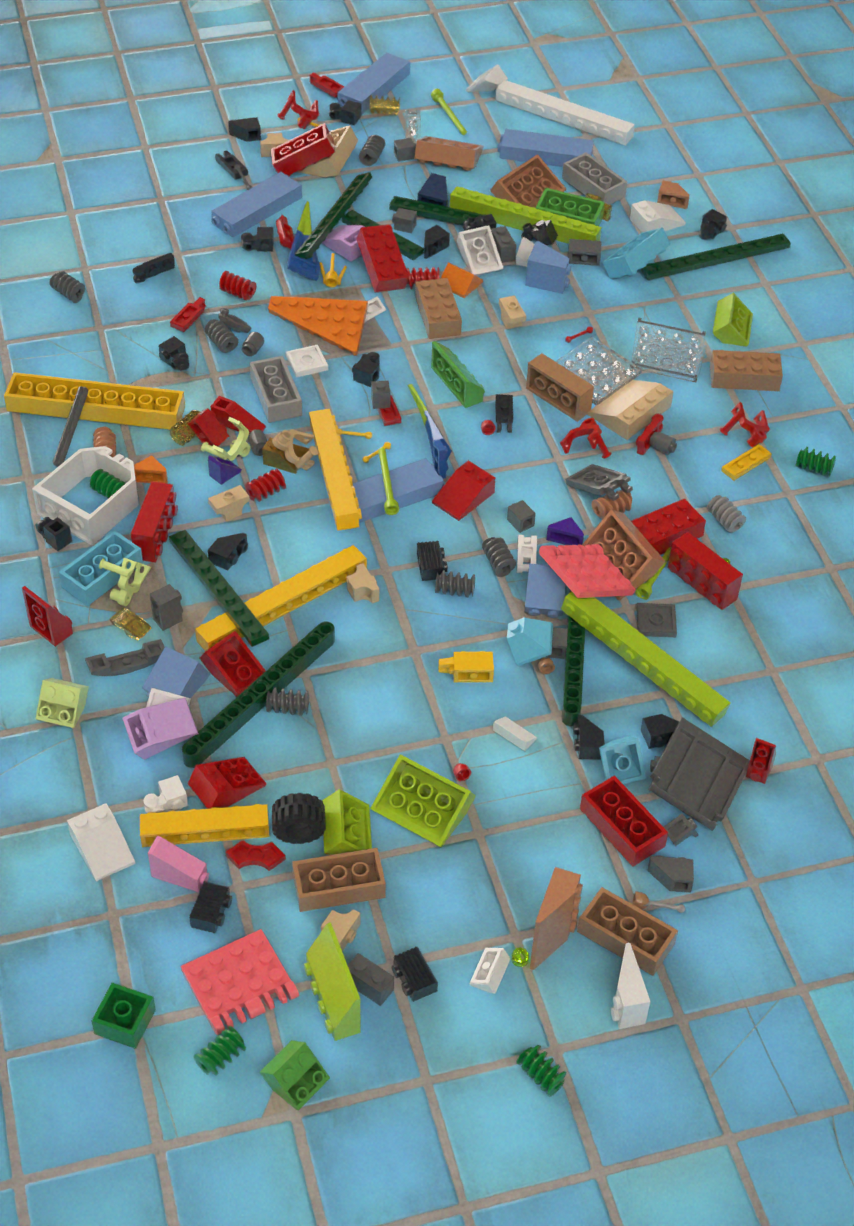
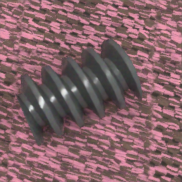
M379 135L368 137L359 153V160L362 164L371 166L377 162L386 146L385 140Z
M65 271L56 273L50 278V286L69 300H72V302L77 303L82 299L85 285Z
M213 319L206 324L205 333L220 351L227 353L237 347L238 338L223 321Z
M491 537L483 542L482 549L498 577L508 575L515 568L516 561L513 559L514 557L504 539L501 537Z
M443 570L441 575L437 573L435 593H439L442 588L443 594H446L449 589L450 595H454L455 591H457L458 596H461L463 592L465 597H469L470 593L473 596L475 574L472 575L471 579H468L467 573L461 578L460 572L454 577L452 571L446 576L445 570Z
M274 687L272 693L268 691L267 712H271L272 708H274L275 713H279L280 709H282L283 714L290 710L291 715H294L297 710L300 716L303 715L304 711L307 715L309 707L308 691L305 692L304 696H301L300 690L297 691L296 695H293L292 689L289 690L288 694H285L284 688H282L280 694L277 692L276 687Z

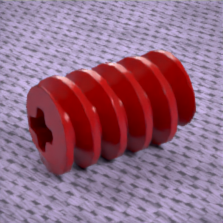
M426 267L424 272L422 268H419L418 272H416L415 268H412L411 273L406 268L409 275L407 284H409L410 289H412L413 284L417 281L440 278L439 267L437 272L434 267L431 268V271Z
M229 271L222 273L219 282L221 291L243 298L246 301L253 297L257 288L256 282H251L249 279L246 280L244 277L240 278L239 275L235 276L234 273H229Z
M278 469L271 470L269 473H265L263 476H259L257 479H253L245 484L249 498L252 501L256 498L259 502L262 501L261 495L266 499L268 498L267 492L272 496L274 495L273 489L278 493L280 492V487L282 489L286 488L285 479Z

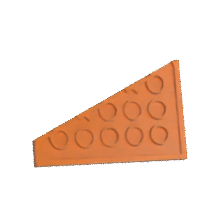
M271 296L268 307L269 313L292 322L294 326L306 330L312 335L316 334L322 337L324 341L336 345L342 350L346 349L352 352L354 356L358 355L368 301Z

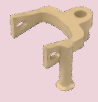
M293 429L290 431L283 430L282 433L277 434L272 440L274 446L285 451L286 459L294 463L296 468H303L307 471L315 464V461L310 459L314 455H318L316 447L311 446L309 451L301 458L295 455L293 449V438L307 445L314 438V435Z

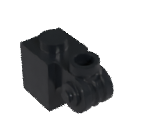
M348 100L343 107H340V104L336 102L331 103L329 106V116L331 119H340L343 123L355 125L361 117V103Z
M714 209L705 213L702 218L699 237L702 239H714L726 229L727 216Z
M492 214L477 216V218L469 217L462 227L464 231L488 225L492 229L497 227V223Z
M541 220L534 225L527 223L522 227V238L525 237L532 241L535 237L536 241L547 246L553 245L558 237L551 220Z
M257 227V234L255 236H252L249 232L243 233L241 235L242 247L247 251L257 249V251L273 252V227Z
M173 336L158 345L159 357L163 362L169 364L174 370H186L189 368V356L186 353L185 343Z
M364 353L358 363L353 365V381L371 387V382L379 379L380 356L378 353Z
M45 517L35 524L37 531L57 551L72 542L70 526L58 517L54 520Z

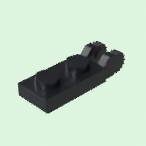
M227 150L223 151L224 158L219 153L215 154L218 164L234 179L241 178L239 172L234 169L236 164L241 166L240 170L244 176L248 175V169Z
M167 253L133 268L134 282H144L146 278L175 268L174 255Z
M496 394L497 433H501V423H508L507 431L512 433L513 395Z

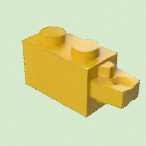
M453 652V657L439 659V673L453 674L454 683L493 682V652Z

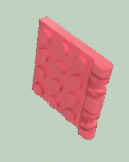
M588 544L585 547L583 545H559L558 547L546 545L541 546L539 549L540 556L577 598L632 596L636 590L631 585V582L604 555L603 548L599 544Z
M262 929L181 966L183 975L216 1035L221 1034L225 1030L220 1018L223 1019L227 1028L229 1026L234 1028L233 1021L229 1017V1014L235 1012L241 1024L247 1021L242 1011L243 1007L250 1019L265 1013L266 1010L261 1001L262 998L268 1009L272 1010L275 1008L274 1001L270 996L273 993H276L282 1004L287 1002L284 991L290 1000L299 997V992L294 982L289 978Z

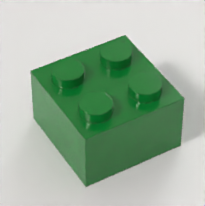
M112 982L91 1020L94 1034L136 1049L156 1011L154 997Z

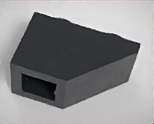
M258 117L228 120L229 135L246 142L261 140V127Z
M438 225L426 230L424 258L427 259L449 247L450 233Z
M240 533L217 538L208 549L209 560L213 565L228 571L232 565L237 563L240 555L246 552L248 548L247 534Z
M663 714L643 718L641 732L648 748H660L667 745L679 721Z
M578 715L577 723L573 724V734L577 735V739L574 741V750L578 751V758L601 760L599 748L605 745L604 731L585 716Z

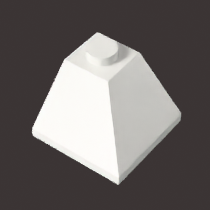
M497 64L481 74L466 91H493L508 78Z

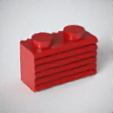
M209 408L202 410L188 422V425L194 431V434L199 437V440L202 443L208 442L210 446L215 445L219 447L229 437L226 427L219 423L215 413L209 410Z

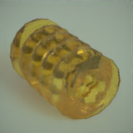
M371 95V114H374L376 110L378 115L381 111L383 115H386L388 111L389 116L393 112L397 116L400 110V97L398 101H396L395 97L390 101L389 96L386 100H384V96L379 100L378 95L375 96V99Z
M190 411L189 414L185 415L184 418L171 427V437L177 444L184 446L185 443L190 442L196 434H194L188 422L200 411Z

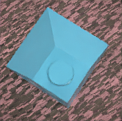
M524 617L508 623L507 640L518 666L552 654L553 624L551 622Z
M628 736L612 740L599 748L605 780L614 775L622 784L646 779L638 738Z

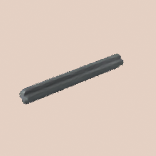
M80 386L77 390L53 459L55 466L59 467L65 461L88 394L86 387Z

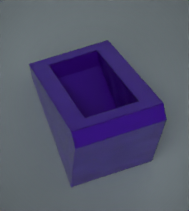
M212 455L208 456L209 476L221 485L239 474L242 470L230 460H224Z
M570 517L548 525L546 540L563 545H582L584 533L573 518Z

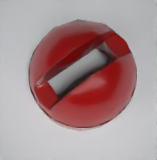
M484 420L481 423L483 434L491 435L495 432L496 427L491 420Z
M458 763L454 766L453 773L458 781H465L470 777L471 770L466 764Z

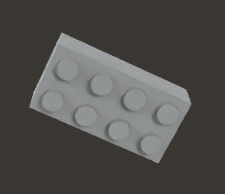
M588 153L563 163L562 179L588 198L605 202L604 207L626 197L628 181Z
M283 356L250 362V377L268 422L302 416V400Z

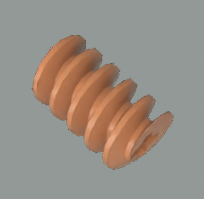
M106 426L97 428L93 433V446H106L113 450V453L109 456L115 457L116 435Z
M618 490L616 494H619V498L615 501L609 499L607 495L594 499L591 503L592 509L601 520L604 519L611 509L622 513L625 510L630 511L632 504L631 493Z

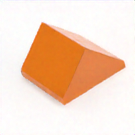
M449 262L441 278H448L452 293L462 298L468 296L483 283V279Z

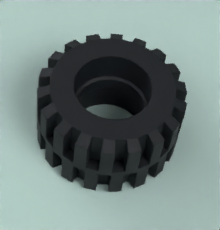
M291 793L287 796H282L281 799H277L275 804L272 805V831L277 839L285 843L304 844L313 842V840L323 836L326 830L325 805L317 796H311L308 793Z

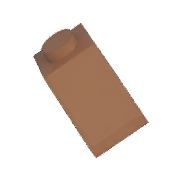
M663 180L659 189L657 203L687 209L690 195L678 183Z

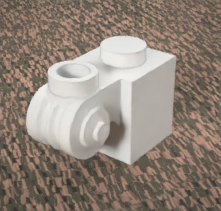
M178 775L158 782L159 797L155 794H148L143 800L146 813L178 811L188 806L187 794Z

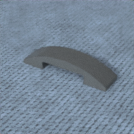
M159 639L143 643L140 650L108 658L103 653L87 657L85 661L91 675H122L156 663L165 647L162 640Z

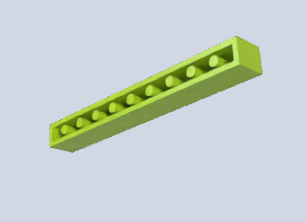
M456 186L450 194L451 208L483 215L492 214L497 224L523 231L522 227L527 223L534 225L541 220H551L558 234L556 241L569 244L570 239L600 241L602 227L528 207L520 203L507 201L506 199L496 198Z
M573 592L565 596L561 610L637 668L642 674L651 679L656 685L665 690L671 697L693 712L703 722L712 727L726 714L731 702L595 597L577 598Z

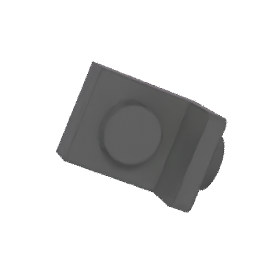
M683 813L664 826L668 831V837L675 846L692 834L695 838L698 836V833L695 831L698 826L691 817L687 819Z

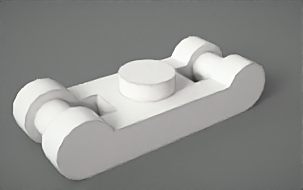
M518 535L517 573L529 572V564H523V562L536 564L537 536L524 537V535Z

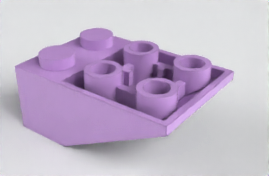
M339 225L327 235L326 240L322 244L352 262L362 255L357 242V236L360 228L364 226Z
M186 698L142 708L123 717L133 751L144 760L199 734Z

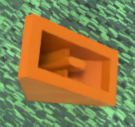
M152 455L134 464L136 482L151 483V481L168 484L167 469Z

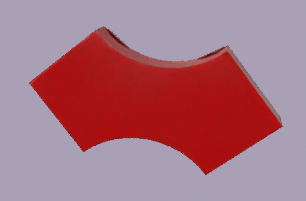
M242 840L225 852L226 857L238 869L249 865H258L270 871L286 860V855L273 842L256 846Z

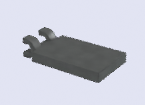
M594 464L565 479L568 486L600 496L606 494L613 501L619 498V494H616L614 489L620 487L626 493L633 490V487L627 484L631 480L627 474Z

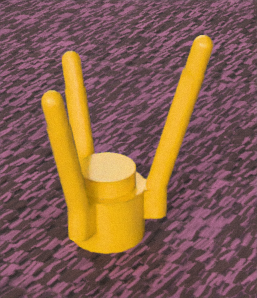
M334 253L331 254L330 271L326 274L322 262L319 263L323 284L332 288L341 284V279L347 269V266H344L338 277L337 272L334 271Z

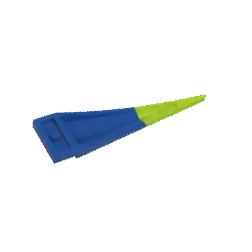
M307 201L287 259V269L317 281L320 273V264L316 251L309 259H302L295 255L312 233L310 208Z
M408 384L427 431L435 471L445 479L446 471H448L447 460L452 450L414 386Z

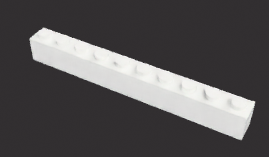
M504 80L496 88V101L625 146L633 138L635 127L633 123Z

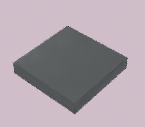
M637 603V630L640 633L651 637L676 638L675 604Z

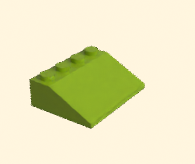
M400 754L370 809L442 848L467 814L476 795Z
M330 922L325 925L306 953V963L303 965L307 977L311 976L313 982H310L312 992L319 997L320 1001H317L321 1015L325 1014L327 1020L324 1022L327 1033H332L334 1041L361 1033L360 996Z

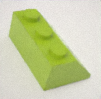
M734 292L717 302L713 334L722 343L746 347L749 345L753 313Z
M341 789L323 799L326 830L323 834L324 853L336 855L372 849L369 804Z

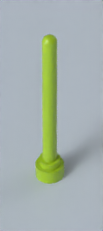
M434 89L431 92L432 99L435 102H439L460 133L466 135V129L443 99L444 94L442 91Z
M380 448L379 457L387 499L384 509L387 515H395L399 512V504L393 496L386 450Z
M671 547L662 556L665 563L654 576L636 589L635 594L637 597L645 600L649 599L652 594V585L669 561Z

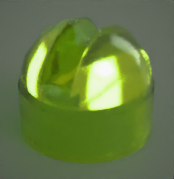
M523 947L514 949L511 955L512 963L517 967L526 966L529 962L528 951Z

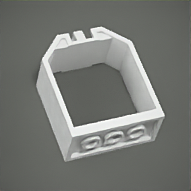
M106 446L79 449L32 488L37 515L43 518L49 517L52 520L57 517L70 526L72 535L93 546L139 505L134 462L128 458L124 459V456L121 454H117L112 458L109 455L113 453V450ZM98 469H103V471H107L109 474L114 475L115 478H119L120 481L126 483L91 514L62 499L73 487L85 477H91Z

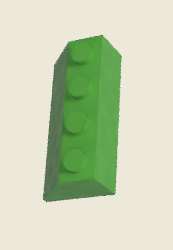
M545 188L535 208L599 226L604 216L605 202Z
M433 341L431 368L465 408L483 402L484 387L477 382L474 375L459 361L456 354H453L444 345Z

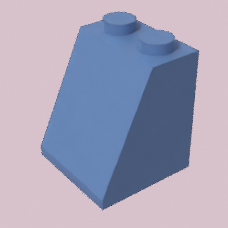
M536 241L527 262L526 286L563 294L565 288H568L570 278H568L571 272L570 258Z
M529 563L524 612L531 616L545 614L550 618H558L563 615L561 607L565 597L566 584L549 565Z
M165 646L142 688L147 692V697L150 695L151 688L191 698L207 680L210 673L198 661Z

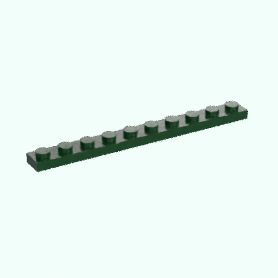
M370 172L359 174L355 177L295 253L297 257L309 259L313 256V253L326 240L327 235L332 232L334 226L339 223L338 221L341 217L345 215V212L369 184V181L373 178Z
M782 233L647 264L641 268V272L647 280H652L790 248L791 242Z
M183 530L169 536L170 543L249 644L253 647L269 640V633L189 533Z

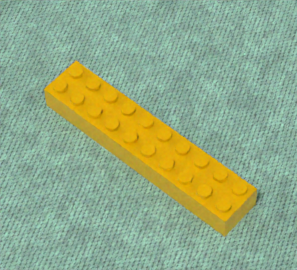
M15 372L4 394L7 411L68 418L77 390L82 386L87 388L88 394L79 419L178 430L185 410L184 391Z

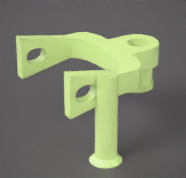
M229 417L228 420L239 428L237 439L232 441L234 445L230 444V450L226 452L218 446H210L208 442H204L201 446L202 452L207 451L217 457L233 461L237 455L246 457L249 454L250 445L246 442L249 430L240 421Z
M124 557L122 567L107 562L105 559H102L99 564V569L104 568L120 574L118 587L121 590L112 589L110 599L117 601L118 604L125 607L130 603L133 593L139 591L142 582L151 569L150 566ZM131 562V567L127 569V564ZM144 566V572L140 573L141 567ZM136 568L134 581L129 584L128 579Z

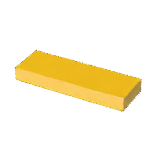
M758 444L722 466L721 471L734 481L770 459L772 453Z

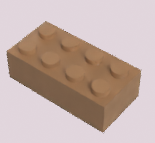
M448 278L415 282V298L428 338L434 339L461 335L462 319Z
M713 350L710 362L711 388L780 391L783 377L780 353Z
M543 353L528 363L526 389L577 422L588 414L592 407L593 385Z
M378 848L292 861L293 879L300 912L386 898V883Z
M601 887L580 916L577 929L578 933L623 958L626 943H630L638 967L654 976L675 945L678 934L677 929Z

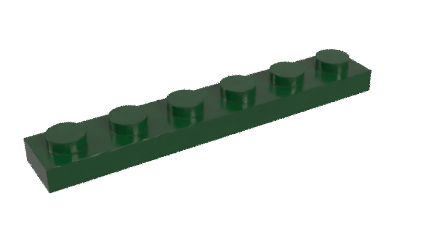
M394 196L389 204V210L398 211L399 208L416 211L417 216L455 223L457 225H463L469 217L477 218V216H483V214L399 196Z
M354 210L349 211L342 217V222L347 225H361L364 227L380 225ZM394 232L402 255L414 261L424 253L423 247Z

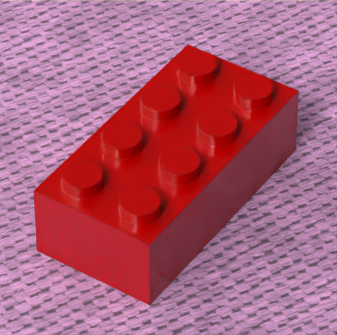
M323 123L271 149L272 165L277 173L282 172L289 177L294 172L301 171L307 166L316 164L319 160L335 153L334 140L326 124Z
M391 224L361 227L357 236V242L374 292L405 289L409 275Z
M151 481L131 531V541L141 548L143 561L156 563L158 556L162 555L163 543L167 541L168 530L172 528L173 517L178 512V506L175 505L176 492H174L173 484Z
M685 498L631 521L659 555L665 553L671 547L672 542L686 532H689L697 539L704 536L706 520Z
M686 532L672 542L667 567L671 572L678 575L685 583L692 586L699 594L706 597L721 610L738 599L743 577L740 571L689 532Z
M615 775L582 794L580 810L632 867L666 846L668 831Z

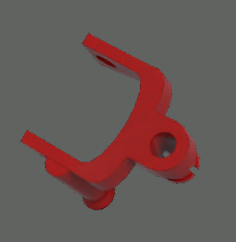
M293 90L287 98V103L281 112L277 114L280 119L284 120L285 115L291 108L300 115V121L297 123L298 126L306 129V126L319 116L318 101L315 100L310 110H307L296 103V95Z
M741 402L731 411L734 416L723 428H720L722 434L728 435L730 429L739 421L741 427L750 431L752 435L747 440V443L752 448L762 443L767 438L766 434L770 431L765 411L761 410L753 419L757 424H754L746 419Z
M594 418L584 420L580 427L570 430L567 436L560 442L565 454H567L573 439L589 434L587 439L592 449H596L598 444L603 454L602 458H608L612 454L608 451L601 437L602 430Z

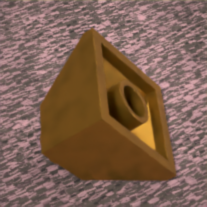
M270 437L262 448L263 464L296 474L299 469L296 468L294 463L286 459L285 451L274 446L273 438ZM293 444L294 453L297 457L301 458L309 451L307 447Z

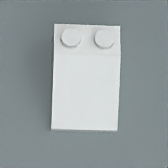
M645 200L631 206L630 220L641 232L663 227L664 231L686 225V222L670 205Z
M489 225L459 232L457 244L472 274L477 276L503 270Z
M107 803L67 820L70 836L95 881H99L135 864L131 851Z
M630 943L625 945L616 996L613 997L614 1006L611 1008L612 1019L617 1021L619 1029L645 1024L651 1002Z

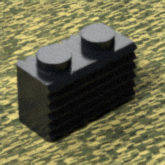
M439 541L417 543L416 554L422 581L436 580L437 573L441 575L443 570L445 572L448 571L447 561H443V558H445L444 548H440Z
M206 881L203 882L189 917L192 928L216 933L218 926L222 927L225 920V908L229 909L232 903L229 887Z
M418 947L411 948L394 956V963L391 966L393 974L396 978L400 977L404 994L410 996L413 1002L437 992L438 982Z

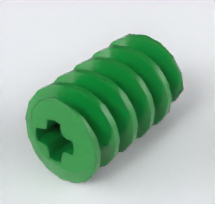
M806 447L804 450H800L795 466L799 467L802 463V469H805L809 465V471H813L816 468L817 474L822 470V475L825 476L829 472L830 477L835 465L836 456L834 455L829 459V453L822 457V451L815 455V449L809 453L808 447Z
M103 469L96 470L90 479V488L108 499L126 484L107 471H103Z
M232 1026L228 1027L229 1030H223L222 1036H216L215 1042H209L208 1048H202L201 1055H194L197 1065L207 1075L210 1072L218 1075L217 1066L225 1069L223 1061L226 1060L231 1063V1054L238 1057L237 1048L243 1051L246 1050L242 1037Z
M540 1045L534 1048H527L517 1058L516 1064H522V1070L528 1071V1076L534 1078L536 1084H541V1089L547 1091L548 1097L553 1096L563 1086L567 1072L563 1071L558 1074L560 1065L557 1064L552 1067L554 1059L545 1060L547 1052L544 1051L539 1054Z

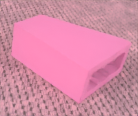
M156 837L148 851L151 876L199 892L203 882H207L209 879L206 863L162 837Z

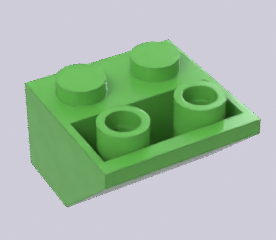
M291 1040L260 1071V1074L270 1088L298 1111L330 1079L305 1042Z

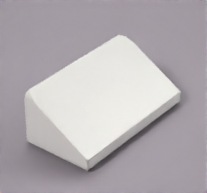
M525 237L522 238L516 255V265L527 267L528 258L535 244Z
M378 297L368 301L365 322L386 311Z
M506 716L493 723V731L523 751H526L537 740L536 736Z
M485 948L470 981L471 986L489 993H496L510 961V957L504 948Z

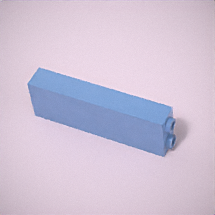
M385 53L338 92V103L342 107L348 100L361 103V114H363L410 75V61Z
M505 129L504 135L501 134L498 152H500L501 159L523 162L538 154L546 165L563 167V163L584 153L592 156L594 140Z
M279 172L212 210V224L230 236L235 237L301 199L302 185L284 173Z
M426 458L389 471L393 496L399 504V509L436 496L444 485L442 476L437 474L434 465L430 464ZM382 473L353 483L362 514V519L359 520V523L386 514L384 504L387 499Z

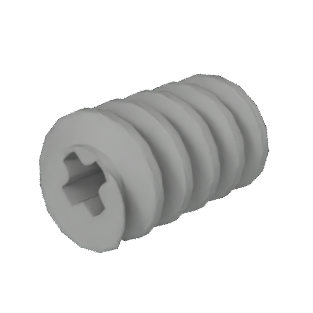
M717 495L707 505V510L730 533L736 532L746 522V516L742 515V512L736 506H733V503L727 497Z

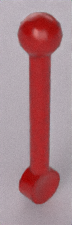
M587 327V330H584L571 337L567 336L565 338V341L567 343H570L572 339H575L586 333H592L593 327Z

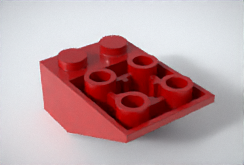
M245 757L196 765L188 785L206 808L211 809L213 807H229L265 787L266 782Z

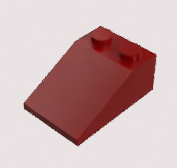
M468 460L456 469L434 497L432 504L460 521L495 493L496 477Z
M26 586L22 587L31 628L54 646H57L73 634L72 621L68 616L62 615L55 606L48 604Z
M236 631L206 650L199 658L208 671L236 697L266 672Z

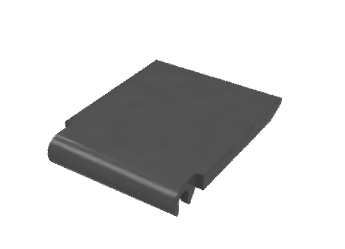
M682 717L650 776L653 778V781L648 790L713 831L717 826V821L721 822L724 819L747 772L750 760Z

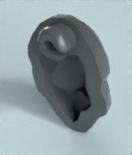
M226 308L220 309L218 318L229 329H233L236 332H250L251 327L245 321L235 315L228 314L229 310Z

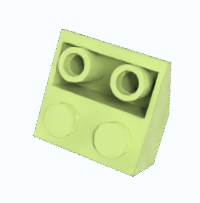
M54 678L43 680L36 720L75 728L86 705L89 686Z

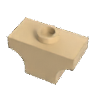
M267 133V138L260 141L261 157H272L271 149L289 140L283 138L282 133Z
M509 296L499 299L501 320L506 329L522 326V322L526 321V314L516 297Z
M241 485L208 498L209 505L216 514H221L225 521L241 516L243 506L250 501L249 495Z
M364 563L356 565V572L347 576V590L354 602L363 599L369 600L372 603L378 602L379 587L375 577L370 575Z
M354 909L346 914H340L332 910L321 925V931L327 923L331 922L343 951L348 942L352 943L356 936V931L361 925V913Z

